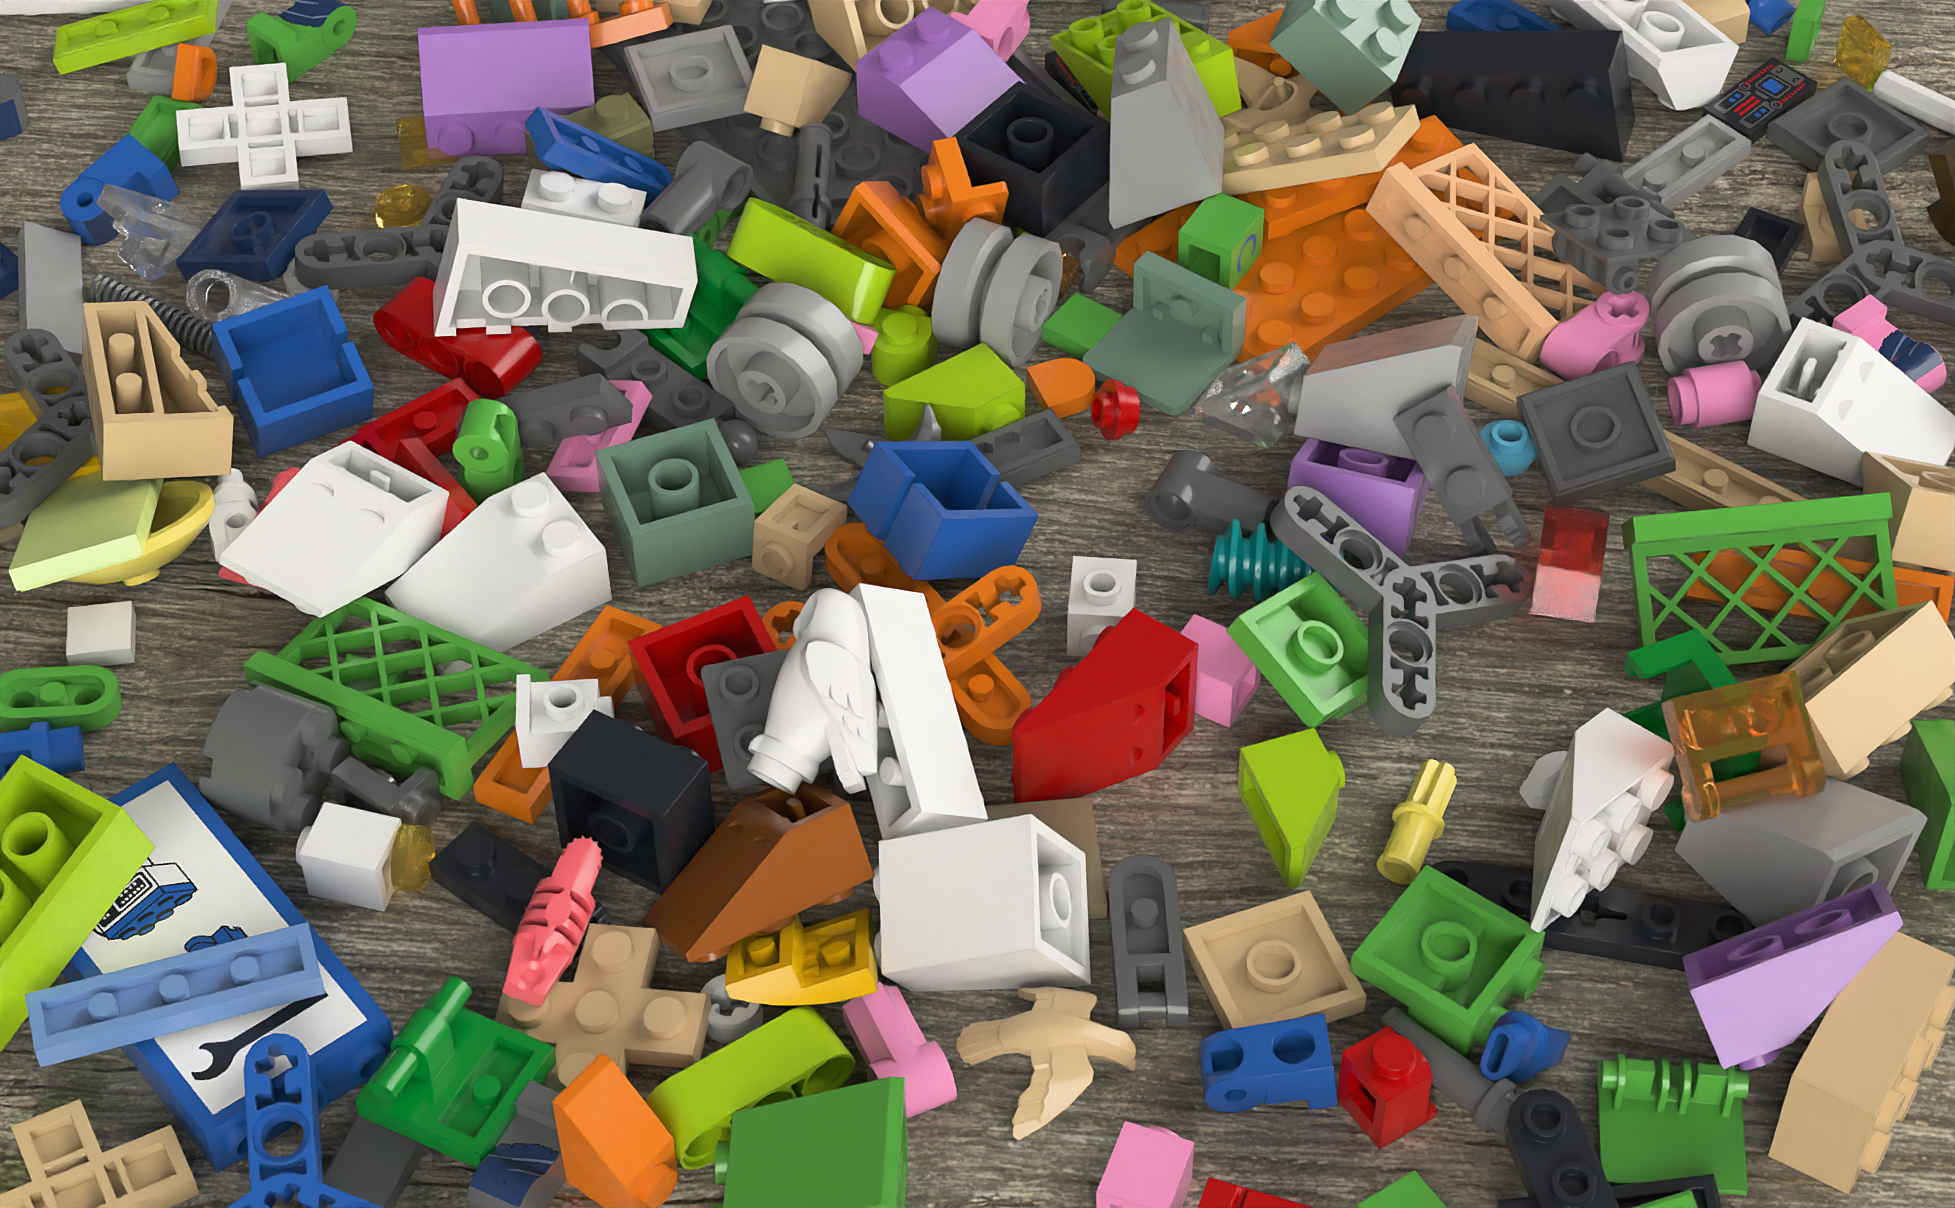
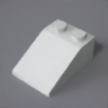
M544 472L488 497L384 591L385 599L391 608L500 653L612 600L606 549ZM461 660L434 665L440 675L461 672L472 667L471 664Z

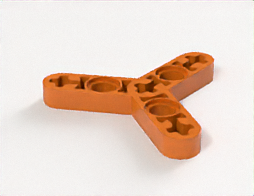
M1014 565L1001 566L989 572L930 614L949 682L1025 630L1038 618L1042 609L1041 596L1032 574L1026 569ZM1009 591L1014 596L1020 595L1022 601L1012 606L1007 601L1001 602L999 596ZM796 601L778 603L770 608L762 618V622L778 651L792 648L797 641L796 637L791 635L786 643H783L779 634L782 631L793 632L794 621L800 615L805 603ZM981 607L984 609L987 618L989 616L992 618L993 624L988 627L985 626L984 620L978 611ZM965 623L975 628L973 639L962 647L950 648L941 643L943 633L954 624Z

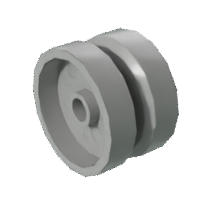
M976 217L966 223L953 240L935 287L932 305V331L936 340L964 350L985 342L1004 363L1012 366H1022L1032 357L1041 343L1042 325L1053 315L1063 273V254L1059 243L1027 233L1021 234L1014 240L1009 227Z
M1707 235L1682 243L1661 257L1648 275L1645 296L1650 305L1649 314L1654 324L1653 332L1657 350L1664 369L1674 377L1681 376V372L1684 369L1743 360L1749 370H1756L1759 376L1774 367L1791 338L1792 326L1772 255L1756 241L1736 235Z
M769 283L753 292L740 309L735 321L729 324L715 341L706 358L707 373L714 390L734 403L736 417L747 422L754 429L774 437L801 439L817 431L832 410L837 399L842 397L863 365V347L853 324L834 304L821 295L792 283Z

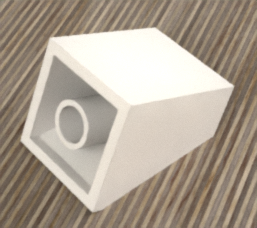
M1027 814L879 841V865L874 869L873 887L877 900L880 903V931L875 936L874 950L882 975L911 992L1019 989L1022 987L1045 986L1080 987L1091 985L1085 853L1036 817Z

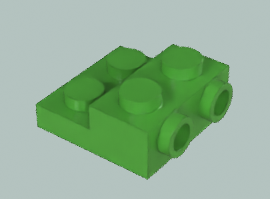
M1318 570L1239 615L1226 630L1309 729L1318 727L1332 717L1339 720L1367 702L1368 628Z
M1426 864L1353 953L1350 972L1409 1006L1407 1016L1461 1055L1467 1057L1478 1042L1486 1046L1488 1036L1499 1017L1510 1012L1505 1007L1514 995L1526 1001L1538 987L1546 970V964L1539 961L1546 932L1541 931L1538 933L1530 928V923Z

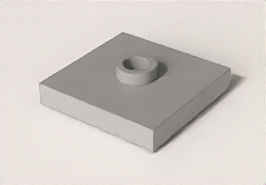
M732 25L624 47L626 66L645 114L649 117L652 124L653 133L747 113L743 109L753 74Z

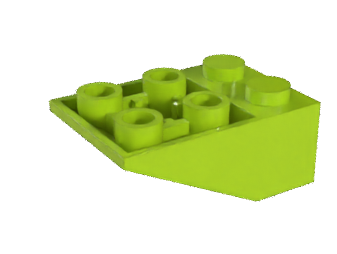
M1124 0L1117 5L1115 10L1096 18L1077 20L1069 26L1068 30L1050 37L1052 47L1111 123V92L1116 37L1122 35L1135 24L1141 22L1155 23L1171 17L1219 118L1242 109L1232 47L1149 0Z

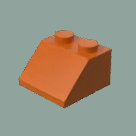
M863 181L852 191L830 233L883 259L897 269L881 308L897 311L903 305H914L927 312L932 308L939 274L952 244L946 239L940 238L920 216L915 204L909 198L902 196L889 181Z

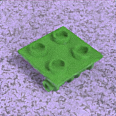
M1620 1053L1616 1054L1615 1060H1597L1599 1161L1610 1186L1714 1174L1719 1194L1747 1195L1748 1183L1742 1098H1747L1748 1070L1736 1069L1735 1065L1723 1069L1718 1064L1698 1063L1697 1067H1691L1690 1058H1681L1679 1066L1670 1065L1669 1058L1665 1056H1660L1658 1064H1655V1060L1629 1059L1625 1057V1054Z

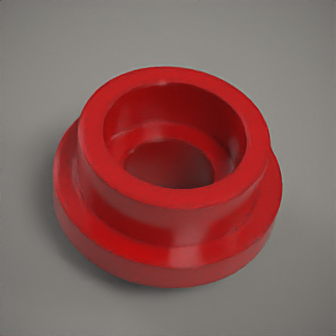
M1107 379L1100 391H1096L1093 394L1090 412L1094 427L1100 428V432L1106 440H1119L1123 434H1133L1137 429L1140 417V402L1137 390L1134 386H1124L1118 379Z

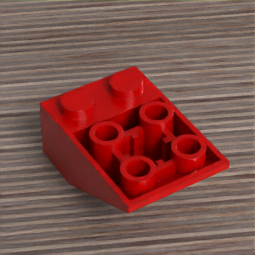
M1134 607L1115 627L1109 625L1104 628L1095 640L1092 650L1075 667L1072 665L1066 667L1056 679L1052 691L1035 708L1032 706L1026 708L1015 721L1011 731V740L1013 742V771L1011 774L1013 803L1079 798L1156 769L1194 729L1199 644Z

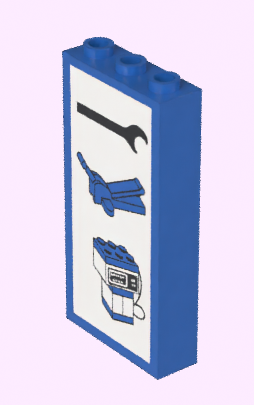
M172 762L107 799L124 809L154 844L155 849L68 962L62 973L71 983L308 921L179 767ZM310 924L309 928L325 994L120 1047L217 1173L237 1161L249 1158L244 1063L245 1056L251 1046L259 1039L274 1033L288 1034L297 1038L304 1045L313 1059L316 1070L319 1114L334 1100L360 1084H367L391 1051V1042L394 1040V1034L390 1019ZM286 1055L275 1057L274 1069L264 1071L263 1073L268 1074L277 1089L278 1102L292 1103L285 1093L284 1077L286 1071L297 1067L291 1065ZM282 1122L275 1125L268 1132L265 1144L297 1123Z

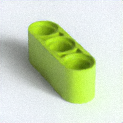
M748 198L726 251V254L733 260L777 283H792L815 291L834 304L846 318L865 325H874L897 272L893 265L774 204L756 198Z
M809 1005L799 1006L668 1078L649 1094L645 1102L672 1135L676 1159L681 1166L688 1170L700 1169L715 1161L718 1141H730L733 1112L838 1089L850 1078L856 1061L814 1007Z

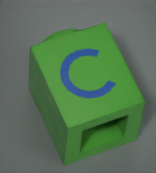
M1223 193L1205 198L1179 230L1177 264L1218 285L1233 290L1262 253L1265 209Z

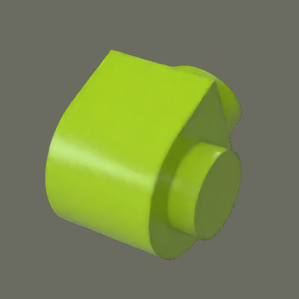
M903 305L897 311L881 308L874 325H872L879 333L871 350L872 373L880 383L891 387L933 367L938 355V341L932 331V318L921 308L914 305Z

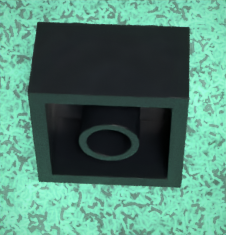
M1017 81L952 136H956L972 187L1002 181L1006 182L1009 196L1002 220L1043 239L1110 180L1111 123L1020 81Z
M593 709L548 763L561 848L566 849L567 843H572L574 838L580 839L584 836V838L588 839L591 837L592 841L598 842L597 846L602 849V868L661 896L715 832L708 761L702 759L696 752L686 746H674L645 733L631 721L617 720Z

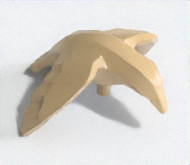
M1234 56L1239 93L1244 97V101L1249 108L1220 118L1224 129H1235L1237 134L1254 132L1256 128L1272 121L1286 120L1288 126L1303 124L1309 118L1324 113L1323 110L1312 109L1309 106L1311 98L1319 90L1302 74L1283 79L1282 77H1276L1256 64Z
M1051 986L1022 987L1018 989L1019 997L1035 1002L1031 1011L1007 1019L971 1023L967 1028H963L960 1036L957 1038V1051L960 1053L963 1061L971 1065L1008 1053H1020L1031 1057L1034 1071L1031 1076L1030 1086L1020 1095L1018 1108L1012 1119L1013 1137L1017 1140H1021L1045 1126L1067 1109L1090 1085L1093 1080L1094 1070L1089 1060H1105L1122 1065L1132 1072L1135 1070L1136 1046L1128 1034L1090 1020V1011L1097 1003V997L1094 994Z

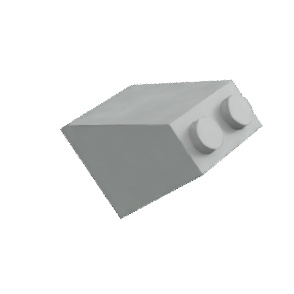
M1171 17L1155 23L1141 22L1135 24L1122 35L1116 37L1111 92L1109 222L1113 229L1222 192L1224 127Z
M1464 314L1325 345L1314 362H1306L1302 377L1296 376L1293 381L1288 403V413L1297 414L1294 435L1416 460L1393 418L1396 414L1449 385L1453 387L1463 404L1480 316Z
M1786 762L1761 774L1759 772H1752L1745 776L1738 784L1716 794L1707 792L1698 797L1689 806L1684 815L1686 825L1674 851L1737 911L1745 915L1755 928H1758L1880 880L1883 881L1889 894H1891L1928 818L1916 808L1799 765Z

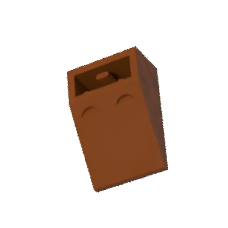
M803 780L794 795L772 786L741 800L642 919L644 928H655L660 941L689 964L694 961L705 963L725 956L733 949V943L756 932L766 934L787 927L794 921V914L816 904H834L847 899L855 892L856 885L875 877L850 804L814 782L810 784Z

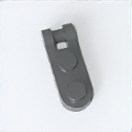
M1138 854L1128 856L1115 864L1110 871L1108 880V910L1117 1028L1139 1027V1020L1165 1019L1166 1026L1188 1025L1187 984L1177 882L1173 869L1165 861L1152 855ZM1163 981L1164 992L1138 993L1137 982Z

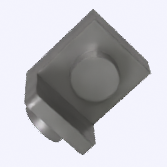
M351 756L331 771L338 805L400 818L406 844L417 834H423L428 831L443 810L437 772L427 765L419 768L400 786L387 772L378 768L371 770Z

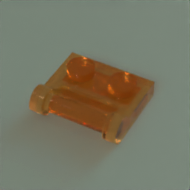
M1796 670L1672 698L1661 703L1683 781V806L1691 821L1698 823L1715 819L1719 816L1720 810L1793 792L1798 797H1806L1824 791L1826 786L1825 771ZM1785 745L1789 759L1787 766L1715 783L1710 763Z

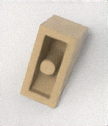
M762 44L743 111L762 116L759 128L792 138L795 127L800 128L809 122L821 123L850 85L853 74L813 59Z

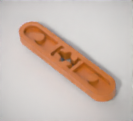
M848 523L839 526L825 542L826 569L845 593L849 594L859 583L923 593L929 614L946 603L927 581L914 580L905 574L899 567V562L884 546L885 541L871 535L866 529L865 523ZM965 623L954 624L943 633L941 643L950 648H959L968 644L973 639L975 633ZM991 653L950 682L959 719L974 737L989 745L1008 746L1013 744L1011 731L1014 723L1026 708L1032 706V698L1024 686Z

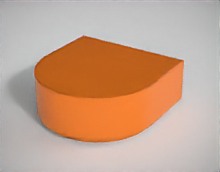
M178 43L172 99L203 102L212 94L217 80L218 64L216 55L210 47Z
M1058 358L1026 367V383L1042 411L1051 408L1060 419L1080 413L1091 405V400L1095 393V375L1093 370L1084 362L1073 358Z

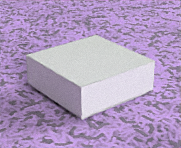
M132 601L68 608L66 658L69 666L97 665L102 667L135 663L136 613Z

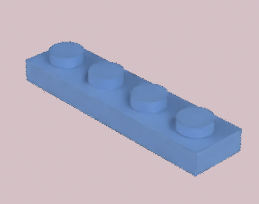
M306 922L25 994L34 1051L40 1067L318 996L325 994V989L309 924Z

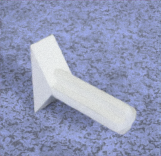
M1891 71L1882 72L1874 85L1873 95L1891 107L1955 136L1954 100Z

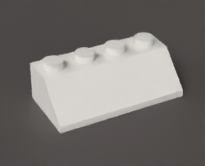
M1543 0L1551 6V11L1554 15L1569 21L1580 31H1623L1629 76L1643 82L1658 95V100L1663 105L1676 111L1709 105L1716 100L1739 49L1737 44L1682 0Z

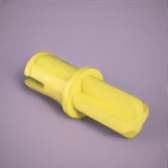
M1433 759L1423 762L1406 801L1399 803L1395 807L1392 816L1395 825L1382 855L1377 860L1376 866L1379 872L1387 879L1399 884H1411L1420 873L1432 840L1438 839L1443 834L1445 823L1442 816L1457 784V778L1454 775L1455 769L1451 764L1447 762L1440 763Z

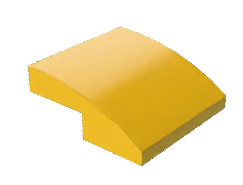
M869 908L803 928L797 913L794 914V921L787 927L772 933L760 934L756 932L733 943V949L727 954L725 987L729 997L732 999L769 1005H813L849 1000L878 992V964L874 950L877 929Z

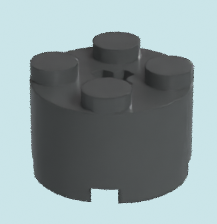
M257 681L249 682L253 690L249 693L238 689L234 691L224 702L210 727L202 755L213 758L211 779L199 775L200 794L212 808L285 833L293 830L301 833L306 826H313L320 811V798L330 776H332L331 771L348 758L349 741L339 737L337 716L331 707Z

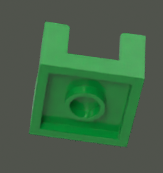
M1698 628L1628 652L1624 672L1629 678L1638 676L1639 679L1650 678L1666 672L1660 701L1621 715L1677 746L1678 752L1705 788L1665 804L1664 813L1678 832L1684 830L1686 825L1684 815L1689 806L1698 797L1707 792L1716 794L1738 784L1748 774L1756 772L1768 725L1767 720Z

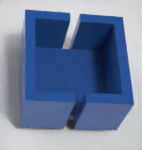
M327 285L211 324L214 360L233 402L238 401L239 416L258 458L373 418L374 386L354 342H348V329Z
M971 441L875 442L847 502L865 523L868 532L877 539L885 541L884 546L899 562L901 570L914 580L920 581L951 578L978 579L1001 566L1015 565L1039 517L1009 482H998L993 492L1001 474Z

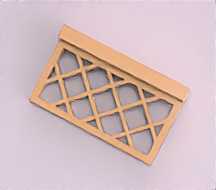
M1474 143L1413 169H1409L1403 162L1387 168L1366 207V211L1466 314L1480 316L1478 327L1501 350L1530 364L1536 362L1547 337L1560 323L1570 320L1594 302L1573 296V285L1589 289L1597 298L1608 291L1598 281L1591 280L1566 261L1560 259V263L1534 256V245L1549 249L1554 253L1552 236L1555 230L1540 221V215L1544 213ZM1468 166L1483 181V185L1457 178V170ZM1428 188L1443 191L1444 202L1440 201ZM1456 195L1482 202L1483 213L1456 206ZM1495 206L1512 211L1521 220V223L1496 217ZM1466 227L1481 230L1482 241H1479ZM1495 235L1520 241L1521 252L1495 245ZM1504 266L1521 270V281H1518ZM1534 274L1560 281V292L1534 285ZM1543 306L1560 310V320L1557 321Z

